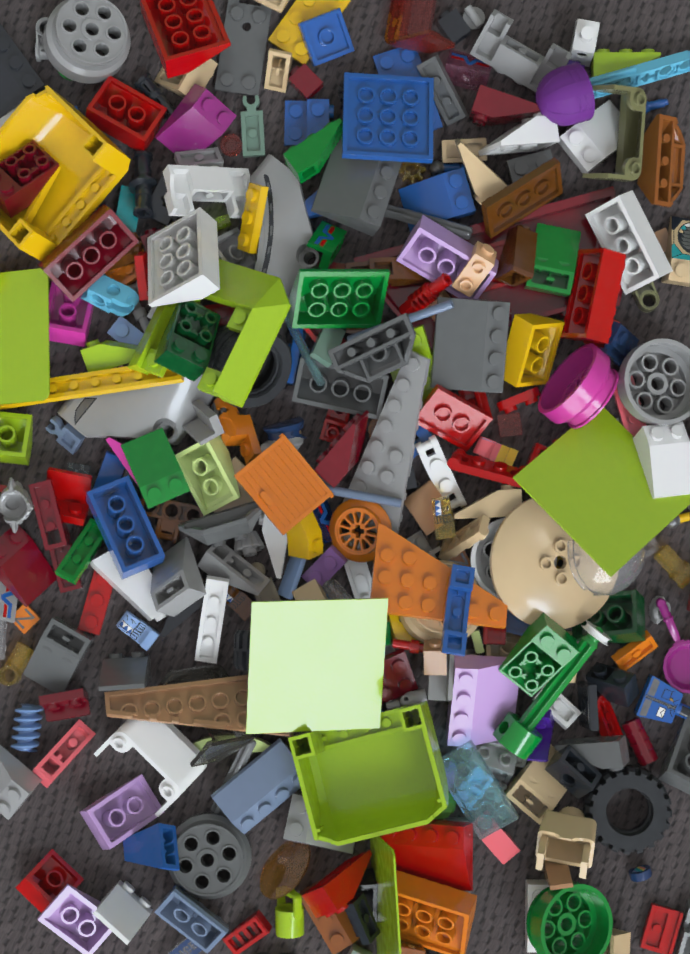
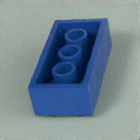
M129 475L87 492V504L122 580L164 562L165 554Z

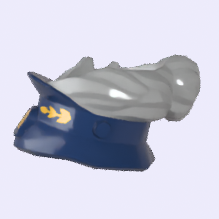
M297 416L264 426L262 429L267 433L268 440L261 444V451H265L276 442L282 433L298 450L303 444L304 439H306L301 433L304 423L303 418Z

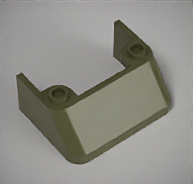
M616 84L593 85V91L621 95L615 174L583 173L582 178L632 182L640 176L642 169L646 94L643 89Z

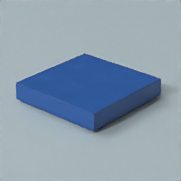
M340 8L298 23L313 67L355 51Z

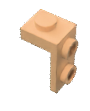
M477 241L473 247L470 260L454 280L452 287L471 297L495 265L497 252L490 245Z

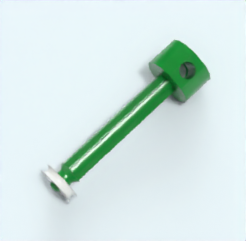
M585 620L587 624L582 627L588 634L581 636L582 639L578 643L579 653L549 680L522 717L510 711L507 713L493 732V736L506 749L524 760H527L543 739V736L537 731L535 726L593 651L597 649L598 642L600 641L608 646L607 642L609 640L612 641L603 632L601 627Z

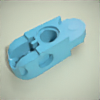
M102 275L83 293L81 299L107 313L111 312L123 317L134 310L139 302V295L129 286Z

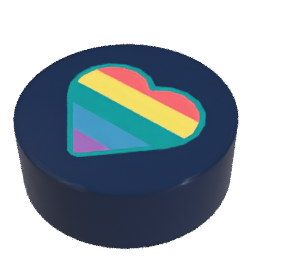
M649 865L638 866L628 871L633 882L645 881L652 876Z

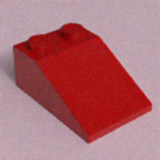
M370 850L348 858L302 894V897L316 918L324 915L328 918L334 913L339 914L349 907L347 903L354 898L372 856Z

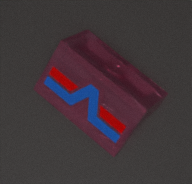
M450 49L445 70L453 85L475 91L479 90L480 84L487 86L492 68L471 54Z

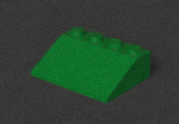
M299 269L289 297L291 307L288 317L291 327L371 328L381 324L390 270Z

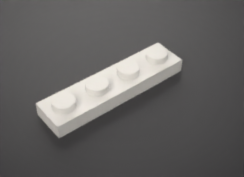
M207 575L205 585L207 594L204 595L195 661L217 664L230 580L228 578Z

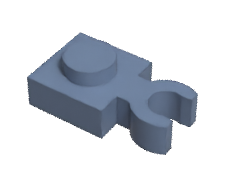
M55 415L50 419L51 423L46 427V430L51 434H56L58 436L56 441L73 455L80 448L85 436L69 423L64 425L62 419Z

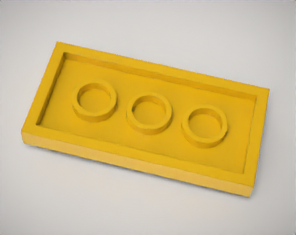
M296 0L268 41L282 51L291 52L293 59L300 64H307L310 58L298 23L336 8H340L343 13L351 0Z

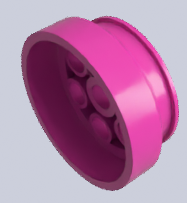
M592 343L583 345L571 353L558 366L544 386L538 401L539 412L555 424L567 422L568 426L572 429L580 428L589 423L608 403L618 384L619 374L616 370L610 369L609 356Z

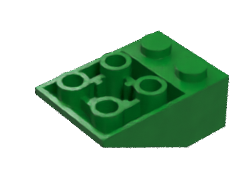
M537 223L535 231L537 233L534 275L532 279L525 282L524 289L568 297L571 294L581 231Z
M542 613L526 629L498 670L532 697L579 653L577 641L545 613Z

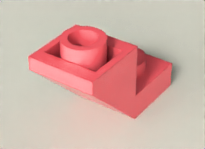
M488 810L473 821L475 832L503 865L521 851L511 836L501 828Z

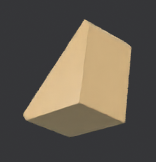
M269 49L264 89L286 93L293 61L291 52Z

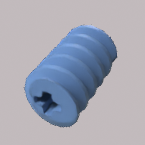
M20 704L22 707L15 709V712L21 714V716L14 718V721L20 724L12 728L18 731V734L11 737L17 740V743L11 744L10 747L19 751L37 752L38 750L34 749V747H38L39 742L35 739L40 737V733L35 730L40 729L42 725L36 721L43 718L37 712L43 711L44 708L40 705Z

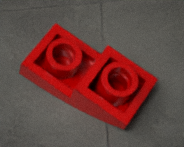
M328 409L319 439L332 442L347 425L350 414Z

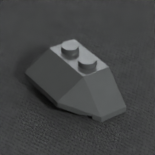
M405 313L329 350L328 354L336 372L370 383L409 364L416 332L408 314Z
M252 501L179 523L178 528L179 531L206 545L212 544L213 547H218L226 544L225 540L234 538L237 541L247 538V533L252 532L262 510Z

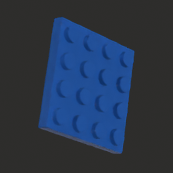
M344 72L342 158L432 164L434 78Z

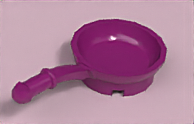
M658 598L656 600V607H658L663 617V622L666 623L674 641V644H672V647L664 657L663 671L665 679L671 687L679 692L690 694V640H680L677 627L673 621V615H671L667 607V602L663 598Z

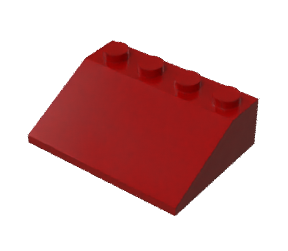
M140 0L141 13L167 78L189 73L231 46L213 0Z
M432 820L426 825L380 836L394 850L396 870L461 891H473V822Z

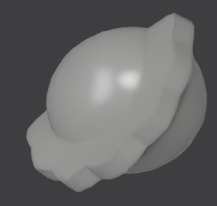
M656 596L649 605L650 620L655 624L663 620L658 607H656V600L658 598L665 600L663 596ZM667 602V603H666V604H667V607H668L669 611H671V606H670V604Z

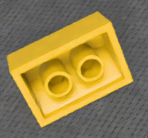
M532 313L515 314L507 341L504 380L514 387L546 384L549 380L565 322Z

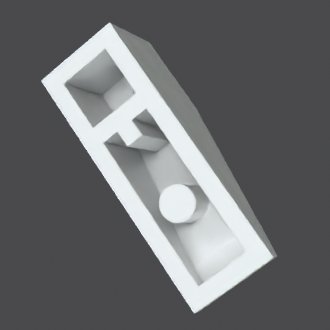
M262 512L259 518V525H263L262 532L276 578L281 579L288 544L287 533L282 535L264 512Z

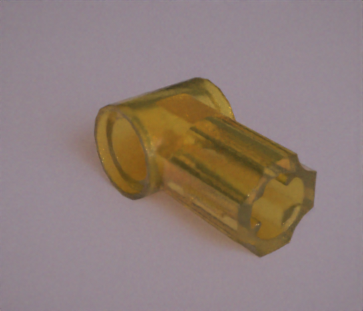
M668 544L664 545L653 558L669 574V578L673 579L677 586L683 590L690 583V564L685 560L683 561Z
M19 641L17 642L4 667L0 669V682L3 685H15L21 680L34 649ZM9 669L15 673V678L12 682L5 678V673Z

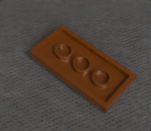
M555 157L481 203L485 233L490 238H493L563 193L560 162Z

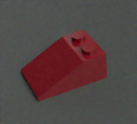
M480 84L469 119L473 120L472 123L479 127L522 122L521 120L525 118H533V114L539 113L540 110L536 103Z
M18 525L16 533H13L12 528H10L0 536V581L27 607L51 586L57 578L33 539Z

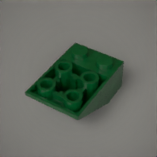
M194 301L177 303L159 342L154 362L194 382L208 367L221 315Z

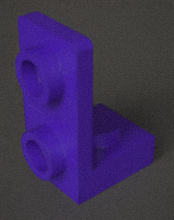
M548 710L535 726L537 731L543 736V739L527 758L528 761H548L554 727L551 710Z

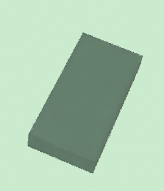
M321 328L309 356L328 368L332 364L328 351L341 344L346 331L341 328Z

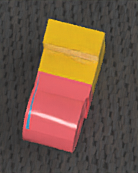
M479 436L473 453L487 460L504 462L509 466L513 465L519 452L482 436Z

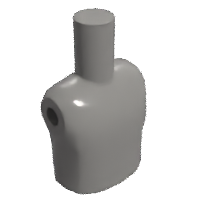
M425 689L409 691L402 695L400 700L386 702L387 710L427 701Z

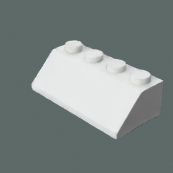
M633 190L621 194L585 214L602 248L626 254L625 269L620 283L625 295L673 271Z

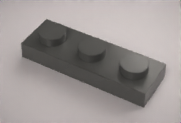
M438 54L416 66L422 77L434 78V101L447 126L469 115Z

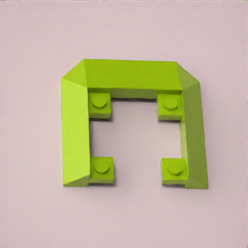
M219 259L220 289L204 299L235 308L227 327L232 331L240 333L222 372L206 367L197 388L202 392L219 397L224 402L243 408L289 312L291 304L282 280L279 277ZM201 299L193 301L199 304ZM177 303L157 306L128 365L129 369L146 375L150 373L163 378L167 368L155 363L154 360L159 342Z

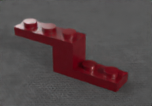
M52 479L28 486L45 551H50L54 571H56L72 547L67 523L62 522ZM56 575L60 593L83 588L81 577L74 585Z

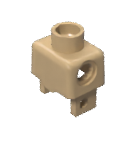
M565 807L559 812L546 811L537 836L535 869L542 870L544 860L580 867L579 878L586 879L587 870L592 867L597 828L596 821L586 818L584 813L575 807Z

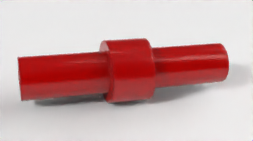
M393 639L392 648L410 650L409 653L419 654V652H423L424 643L411 639V641Z

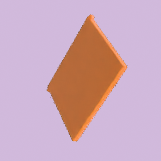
M282 433L276 442L236 473L234 478L278 531L285 535L329 497L333 498L334 494Z

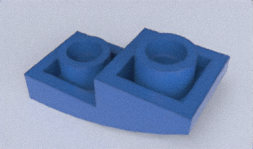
M106 451L92 490L122 477L125 467L115 453Z

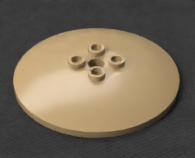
M533 498L519 504L505 517L494 536L490 551V575L499 599L505 605H508L507 610L529 625L538 619L542 613L549 616L563 629L583 623L596 614L605 604L613 590L618 573L617 571L610 577ZM557 556H561L563 559V565L559 569L554 565V560Z

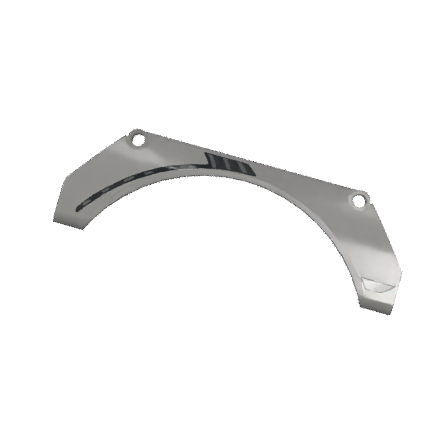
M268 154L250 176L251 183L269 187L254 270L279 277L289 299L299 269H322L319 268L322 257L315 249L307 246L308 241L313 235V230L301 184L288 167ZM316 257V261L308 265L309 259ZM202 374L194 382L184 377L183 383L69 399L65 401L57 413L86 438L136 439L159 428H163L166 437L168 431L174 429V434L167 439L170 445L175 446L187 434L182 426L198 418L192 403L200 399L209 407L217 397L202 392L197 388L203 376Z

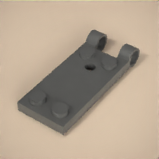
M228 0L224 28L231 46L220 52L215 91L254 97L255 95L259 96L272 16L271 8L262 4L257 6L240 3V0ZM245 23L251 25L249 31L243 30L242 27Z

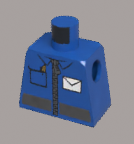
M649 674L633 713L640 717L672 723L675 715L687 719L690 713V706L680 703L683 697L682 693Z

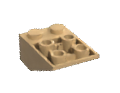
M550 745L547 762L529 761L503 791L507 798L539 825L542 822L544 813L552 811L567 791L564 786L545 770L553 755L558 752L552 745Z

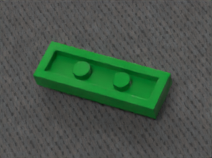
M91 518L55 571L57 576L74 585L104 542L94 519Z

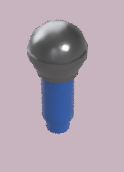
M437 160L430 164L429 170L432 175L436 176L463 168L464 165L459 163L444 164Z

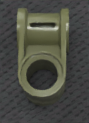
M654 282L631 292L638 308L642 312H652L659 304L660 299ZM643 297H651L654 302L653 306L648 307L644 305Z

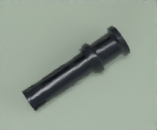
M146 73L134 86L139 88L145 96L168 108L165 114V118L168 120L176 108L163 95V88L155 84L151 79L150 73Z

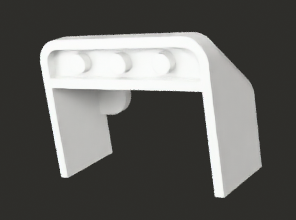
M127 719L94 753L97 757L109 744L121 753H125L134 747L165 778L159 785V792L166 802L155 813L157 817L207 767L205 755L173 724Z

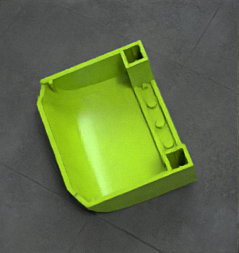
M427 701L381 712L380 728L306 731L288 738L313 838L316 841L320 840L341 846L426 825L448 807L449 789Z

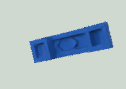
M452 564L443 619L441 653L465 656L469 605L475 575L474 567Z

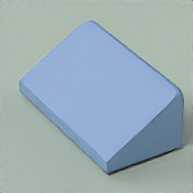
M290 556L278 590L279 595L290 600L293 599L292 591L297 588L307 559Z

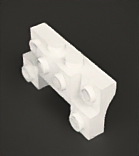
M167 165L164 169L163 176L167 188L164 199L169 216H185L195 210L193 201L225 202L229 218H242L246 202V191L250 182V174L247 168Z

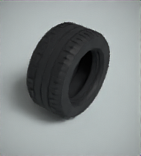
M227 324L216 333L208 368L222 372L240 333L230 330ZM279 333L242 409L255 408L268 403L282 391L288 381L292 367V356L288 343Z

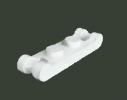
M432 435L428 437L429 440L423 443H416L415 448L430 480L446 501V497L454 493L456 498L449 502L447 500L442 505L446 514H450L453 512V509L459 506L462 508L467 503L451 469L447 465V460L436 436ZM433 448L434 452L426 455L425 451Z

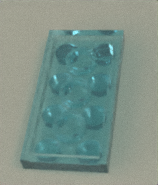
M472 740L442 756L448 789L468 822H473V829L480 840L519 819L518 813Z

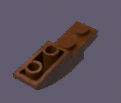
M397 257L369 258L368 261L345 264V269H389L388 284L391 287L431 283L428 279L396 261Z

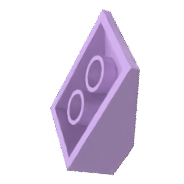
M140 774L80 811V814L102 850H109L157 818L155 813L160 809L161 805L143 775Z
M69 884L62 889L37 918L38 921L83 954H93L112 932L93 914L100 901Z

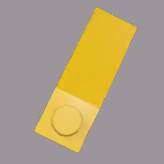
M313 511L287 532L288 556L310 560L323 554L322 531Z

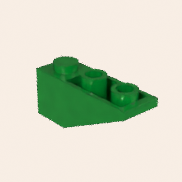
M340 118L327 123L323 129L317 133L310 134L303 142L291 146L283 154L287 167L300 184L320 172L341 139L343 123Z

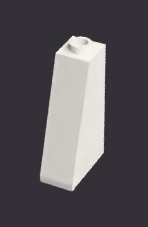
M109 551L90 562L91 567L148 621L155 618L156 622L168 616L157 612L150 593L152 574L149 569L122 580Z

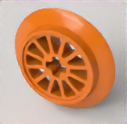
M349 499L340 504L334 511L329 524V532L334 547L345 558L355 562H369L374 560L376 534L369 530L377 529L378 524H383L391 530L392 526L387 513L379 504ZM357 512H361L360 520ZM350 513H352L354 521L349 517ZM365 514L370 517L366 522H364ZM344 519H345L350 525L343 524ZM373 520L375 526H368V524ZM359 525L360 529H364V533L360 534V536L358 532H355V528ZM342 528L348 529L349 532L342 533ZM351 535L347 541H345L343 536ZM368 536L374 537L375 541L373 542ZM354 539L353 547H351L349 543ZM365 541L370 545L369 548H366ZM359 542H360L361 549H357V546H358V543H359Z

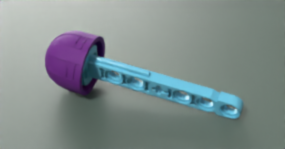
M686 50L592 78L588 77L585 69L579 63L575 62L561 66L547 73L539 82L536 90V104L541 114L558 126H569L589 121L594 116L595 99L611 94L593 91V85L616 84L638 87L689 72L690 51Z

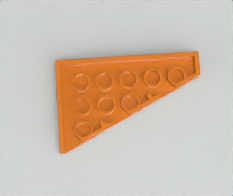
M378 524L370 598H388V615L443 621L451 568L385 525ZM473 583L467 624L505 629L508 605H505L503 601Z

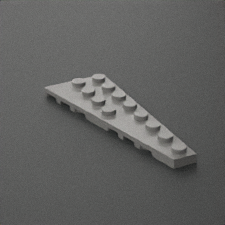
M413 350L409 364L401 367L348 488L402 499L400 508L379 504L390 519L392 531L397 534L399 533L400 522L403 519L402 510L407 496L406 488L413 462L416 431L419 428L418 420L420 409H422L424 385L427 382L431 360ZM345 497L344 500H343V502H345V501H347V500H349V499H351V498H346V497ZM357 512L360 520L361 512ZM350 513L349 517L354 521L353 515ZM365 514L364 522L370 518L367 514ZM372 520L368 526H375L374 521Z

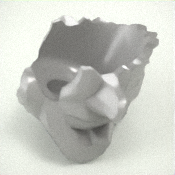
M11 477L7 487L1 492L0 513L4 515L5 522L10 524L13 533H16L18 524L21 525L29 517L34 505L28 491L23 489L21 482H15Z

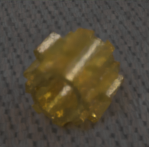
M402 162L404 167L400 168L399 173L404 174L403 182L409 179L411 184H414L415 179L423 180L421 173L425 172L426 168L420 166L421 163ZM414 165V169H418V173L411 175L410 171H406V168Z

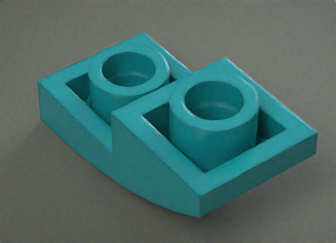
M121 185L116 215L131 232H136L138 218L133 215L135 207L134 194L129 191L128 186Z

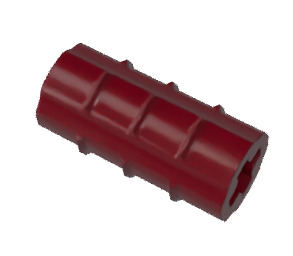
M639 717L621 724L640 766L647 765L658 759Z

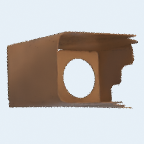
M431 480L404 500L405 506L426 536L444 525L442 523L435 524V522L437 523L436 517L434 520L435 501L441 500L442 506L445 504V500Z

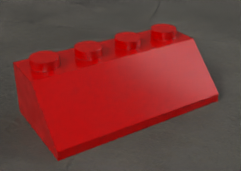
M606 248L579 249L561 338L595 344H608L612 334L611 328L616 313L617 298L621 290L620 283L625 269L626 254Z

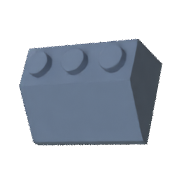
M177 884L167 893L154 912L207 954L229 931L227 923L206 908L201 902L186 893Z

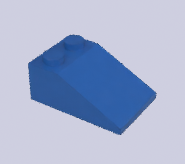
M464 167L398 189L403 208L449 221L470 216L476 212ZM408 223L411 232L415 225Z

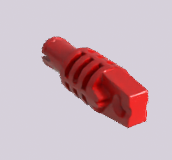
M442 273L431 283H424L407 297L408 300L399 307L401 315L422 310L432 304L433 301L437 300L439 293L452 284L450 276Z

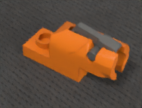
M220 398L215 399L211 409L217 414L225 432L221 434L224 445L240 446L241 455L244 457L246 465L262 453L251 416L240 415L237 407L222 401Z

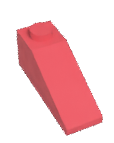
M80 719L32 771L42 779L40 783L46 788L52 784L96 734Z

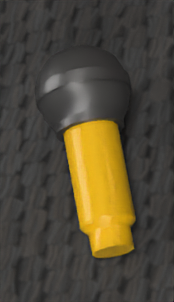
M690 512L679 514L667 527L674 529L680 523L690 521Z

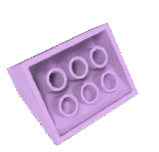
M454 655L453 700L449 701L446 723L447 746L472 747L497 741L493 736V732L509 711L516 712L519 688L498 670L507 657L465 655L463 657Z

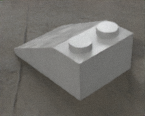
M0 745V814L9 820L23 805L42 779Z
M292 795L283 839L353 854L355 842L337 846L329 842L314 840L303 796Z

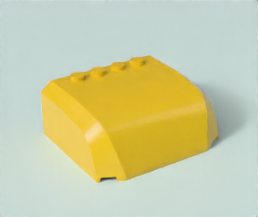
M48 85L45 86V90L26 96L0 128V162L34 140L61 167L31 224L22 218L19 220L10 218L0 209V230L20 250L40 261L90 217L128 172L131 160L87 117Z

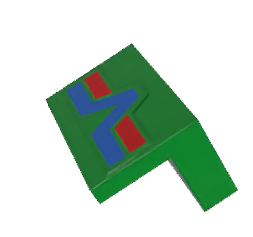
M324 221L318 226L308 241L307 246L323 253L319 268L328 269L340 252L347 231Z

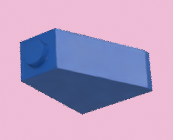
M158 823L123 840L125 861L165 870H180L176 826Z

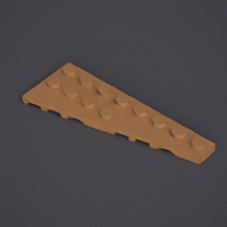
M248 675L104 692L106 715L112 718L246 732ZM293 732L261 733L279 736H294Z

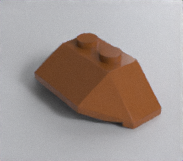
M657 114L644 133L642 169L637 184L652 205L671 207L673 201L683 189L686 144L682 132L677 125V117Z

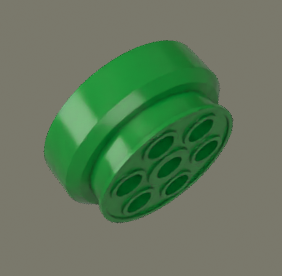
M572 881V888L550 890L547 887L543 889L532 901L526 919L527 935L537 954H604L609 945L613 929L611 908L604 895L596 888L577 881Z

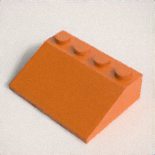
M396 870L401 940L442 954H466L476 910L477 895Z

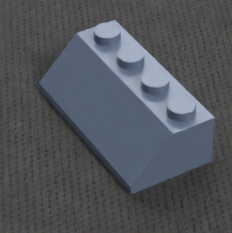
M279 738L211 795L230 822L243 834H246L301 788L291 748Z

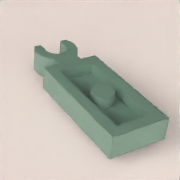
M255 95V102L253 104H248L247 97L243 96V105L247 109V111L240 112L243 158L266 156L263 110L257 111L260 104L259 96Z

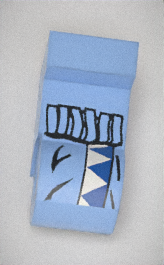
M127 610L116 624L122 632L135 640L146 651L150 649L161 634L141 618L139 619Z

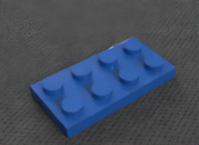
M415 42L373 56V61L379 75L422 77L416 67L422 62ZM435 101L433 131L443 128Z

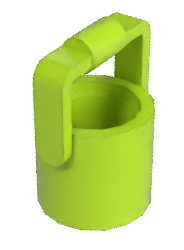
M282 886L277 888V906H275L276 936L293 939L304 935V906L302 905L301 895L288 886ZM285 895L292 898L293 903H286Z

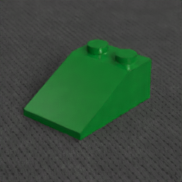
M159 428L121 445L148 509L190 491L163 428Z

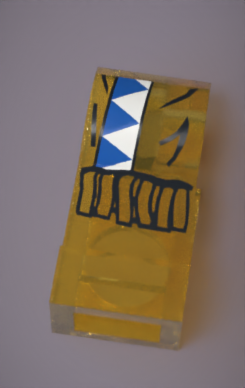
M449 496L431 498L436 540L456 537Z

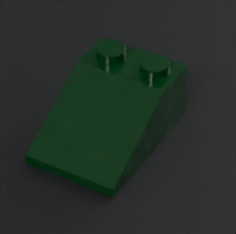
M636 589L611 592L600 610L587 620L603 629V632L612 639V641L609 640L608 642L628 643L646 641L645 600ZM586 621L572 627V636L576 641H580L582 639L581 636L588 634L582 627L587 624Z

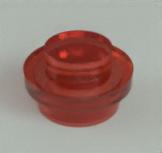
M226 135L221 140V150L226 156L235 157L242 151V141L237 135Z

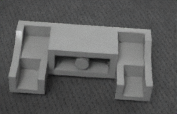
M494 9L470 54L493 67L496 72L509 76L515 83L524 85L536 92L541 79L550 71L567 65L572 53L553 43L546 56H542L506 35L514 20Z

